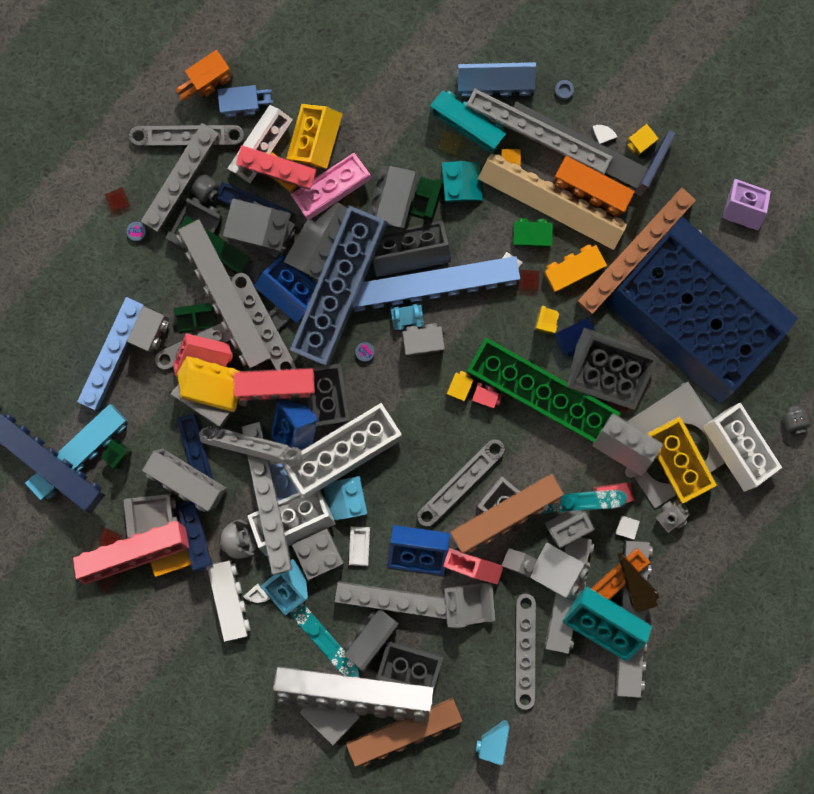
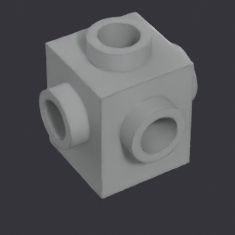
M677 499L673 503L669 501L661 507L662 511L656 517L669 533L675 527L680 529L687 523L686 519L689 516L686 505L680 503Z

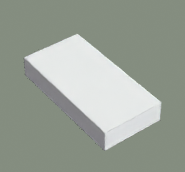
M351 526L349 565L368 566L370 527Z

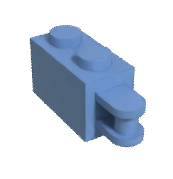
M256 85L217 89L220 113L225 115L226 118L236 117L237 113H244L245 116L255 115V111H259V106L273 104L271 89L257 90ZM258 95H263L264 100L258 101Z

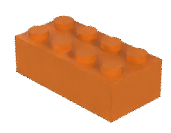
M565 156L553 179L557 188L572 191V195L578 199L586 198L589 200L590 205L596 208L601 206L607 209V214L613 217L621 216L624 213L635 192L568 156Z

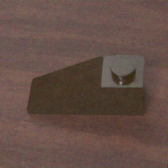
M619 553L618 557L633 610L638 613L657 607L659 594L656 587L653 588L622 553Z

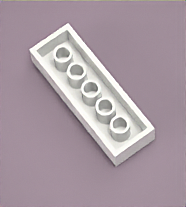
M382 403L302 450V461L296 465L282 464L283 469L304 500L400 442L402 434Z

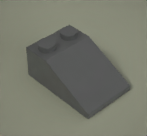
M232 198L223 236L281 251L291 213Z

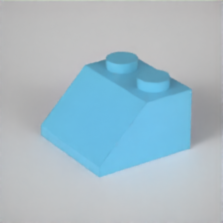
M360 476L337 480L323 488L326 502L334 520L368 514Z

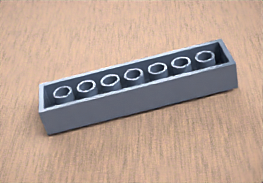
M352 206L348 207L291 346V351L324 365H330L388 224L387 221Z

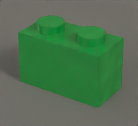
M519 218L518 222L514 221L513 246L551 248L553 223H548V219H537V222H529V219Z

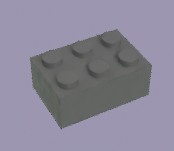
M342 364L309 368L314 370L315 394H311V397L307 398L310 411L315 413L317 417L316 426L351 421Z
M388 639L376 679L390 683L433 688L434 691L443 655Z

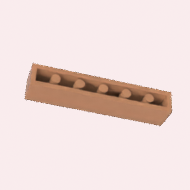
M550 474L455 528L450 533L461 552L466 551L468 554L476 550V545L482 541L486 544L493 540L494 534L498 532L503 534L511 529L510 525L515 522L519 525L528 520L527 516L534 513L536 515L545 510L543 506L551 503V505L558 503L562 500L561 496L564 494L553 474Z
M450 698L431 706L429 721L416 723L413 719L405 718L403 721L398 720L348 741L346 745L355 766L360 765V767L370 764L374 758L378 757L379 760L389 756L388 752L393 750L399 752L406 749L407 744L412 742L414 745L421 743L426 736L431 735V737H435L441 734L445 728L449 727V730L460 726L459 723L462 722V718L454 699Z

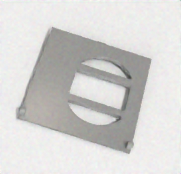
M689 382L683 383L679 388L627 421L647 433L679 416L684 423L692 424L701 429L707 437L709 453L704 462L708 470L712 472L725 463L703 429V426L713 418ZM629 468L625 469L626 476L636 479L654 508H657L676 495L670 483L656 481L647 471L643 476H640Z

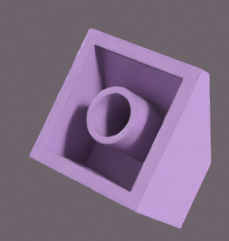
M734 179L722 218L759 231L767 214L771 191Z

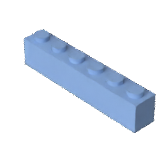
M128 297L125 298L77 402L94 410H99L129 345L127 339L142 307L147 306Z

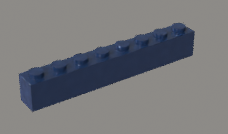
M0 407V443L84 511L92 513L105 496L101 492L102 487L94 481L90 483L86 480L88 477L80 470L76 472L72 469L73 464L65 458L61 460L57 457L59 455L57 451L51 447L47 449L43 446L45 442L37 436L33 438L29 434L31 431L22 424L18 426L15 423L17 420L8 413L4 415Z

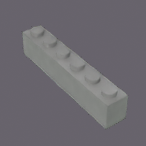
M201 123L141 222L157 232L162 229L217 141L220 133Z
M579 537L566 544L564 552L590 566V563L587 561L588 556L593 553L594 544L591 543V539ZM585 581L580 586L579 594L586 588ZM557 592L555 593L544 646L545 649L569 653V649H573L575 638H572L573 629L562 623V620L576 597L570 600Z
M338 581L335 602L447 619L445 597Z

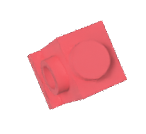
M478 382L472 401L494 408L495 405L499 406L502 395L495 392L496 388L485 385V388H481L482 383Z

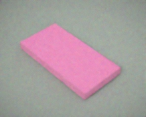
M353 153L314 178L311 190L301 187L290 195L309 221L371 180L372 177L356 154Z

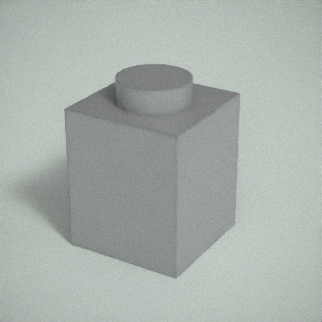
M508 548L502 567L530 577L537 559Z

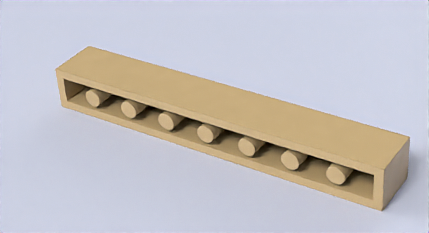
M491 153L478 177L479 180L613 250L627 224L621 218L613 217L607 214L605 210L593 207L588 201L578 199L569 191L557 188L552 182L540 179L535 173H528L519 165L505 161L500 155Z

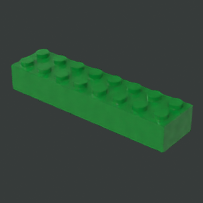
M486 337L466 371L592 443L597 439L611 414L614 413L617 416L621 414L586 393L568 388V383Z

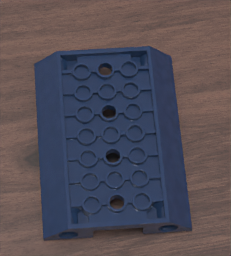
M682 216L605 302L607 306L719 404L742 384L783 339L798 319ZM656 267L662 268L664 272L663 276L659 279L654 278L652 275V271ZM690 293L693 300L690 304L682 302L681 297L683 294ZM713 319L721 320L722 326L720 329L714 330L711 328L710 324ZM744 344L751 347V352L748 355L740 353V347Z

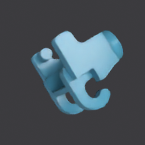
M421 302L408 307H390L393 328L395 330L404 329L405 325L409 324L418 327L424 325Z

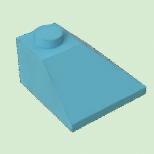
M294 559L291 560L293 571L273 575L260 586L284 615H287L308 598L305 572Z
M503 720L482 735L481 741L477 740L475 752L479 753L480 759L503 765L509 731L507 721Z

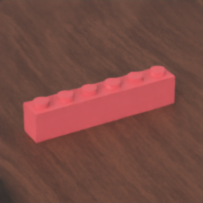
M173 521L165 526L152 528L148 532L135 534L131 538L118 540L114 544L101 546L97 550L81 553L80 556L73 558L76 579L86 585L189 549L186 528L178 521Z

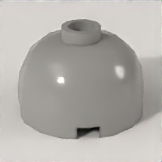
M242 519L228 524L221 534V549L234 559L250 557L254 555L252 552L256 550V541L251 531L250 535L248 534L245 527L248 524Z

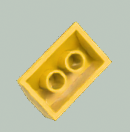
M301 104L286 159L327 169L343 114L326 106Z
M186 356L177 372L180 396L186 400L235 412L239 397H235L234 373L240 371L203 361L199 358Z

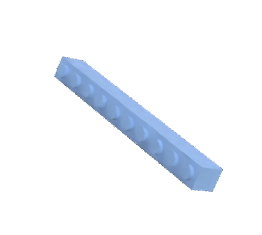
M517 257L363 282L353 309L354 312L364 311L367 306H373V309L382 308L384 303L390 302L392 305L403 304V300L408 299L411 302L422 301V297L429 296L430 299L440 298L443 293H448L449 296L458 295L461 290H467V293L479 291L478 287L486 286V289L498 288L497 284L505 283V286L516 285V281L520 280Z

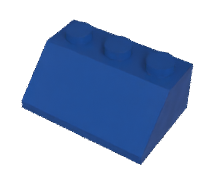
M282 254L261 274L254 287L298 323L304 317L317 283L306 274L284 263L286 257Z
M279 399L277 400L271 436L276 443L288 445L290 448L295 447V449L298 448L302 451L313 443L317 417L315 413L310 411L308 406Z
M393 525L387 568L444 576L445 567L443 566L448 554L450 533Z

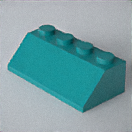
M442 91L430 105V113L489 153L494 154L506 136L505 128L498 123L492 124L488 121V117L480 113L477 114L472 109L466 107L467 102L461 103L452 92L448 91L446 93Z
M586 587L576 597L562 620V623L626 662L647 644L652 628L648 623L589 587Z

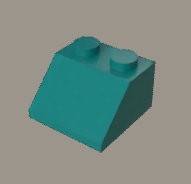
M456 161L442 163L445 204L483 201L482 183L478 179L481 173L480 162Z

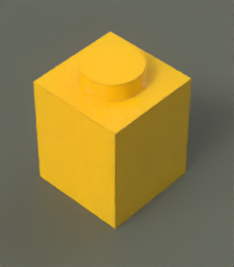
M646 124L628 138L627 142L629 144H627V147L633 154L637 153L639 156L659 138Z
M460 371L459 374L455 373L447 395L465 401L473 379H470L471 375Z

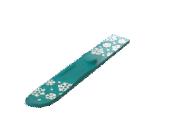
M620 490L564 494L561 496V501L554 505L548 503L543 506L545 510L538 514L614 508L624 505L628 497Z
M303 602L289 612L344 676L359 678L357 666L344 655V649Z

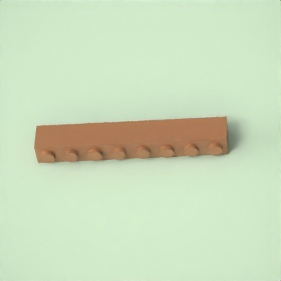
M680 188L576 303L589 315L593 314L696 200L687 191Z

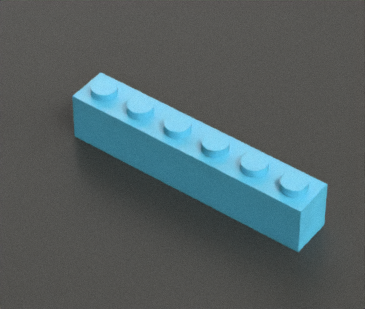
M109 404L58 452L59 455L57 457L61 460L65 458L73 464L72 469L76 472L83 469V463L87 459L92 460L98 454L97 450L101 446L106 447L115 433L120 434L127 427L125 425L127 422L126 418L112 404ZM37 472L25 483L40 500L45 498L49 500L56 494V487Z

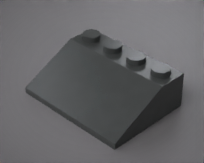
M584 328L576 345L567 387L635 410L658 361V357L650 350Z

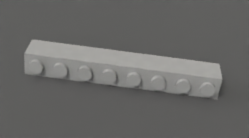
M200 220L179 229V235L176 237L181 246L185 245L188 251L185 254L189 262H194L197 268L194 270L199 281L203 279L206 285L203 289L208 298L212 297L215 303L212 306L216 314H221L224 320L221 322L226 332L229 331L233 338L230 341L234 349H239L241 353L239 358L243 366L247 365L248 368H251L271 358Z
M624 540L625 557L635 548H638L649 560V558H652L653 549L652 546H649V542ZM651 565L646 566L640 572L647 581L648 577H651ZM625 585L621 592V608L645 622V616L649 615V609L636 613L631 607ZM647 644L627 662L618 657L617 696L641 697V692L645 691V681H642V673L646 672V662L643 661V654L647 653Z

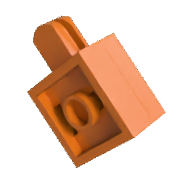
M215 50L185 70L190 80L178 87L175 92L177 95L182 94L180 96L181 101L187 100L197 92H199L201 97L204 95L207 97L216 91L214 88L220 84L222 86L228 84L233 74L218 50Z

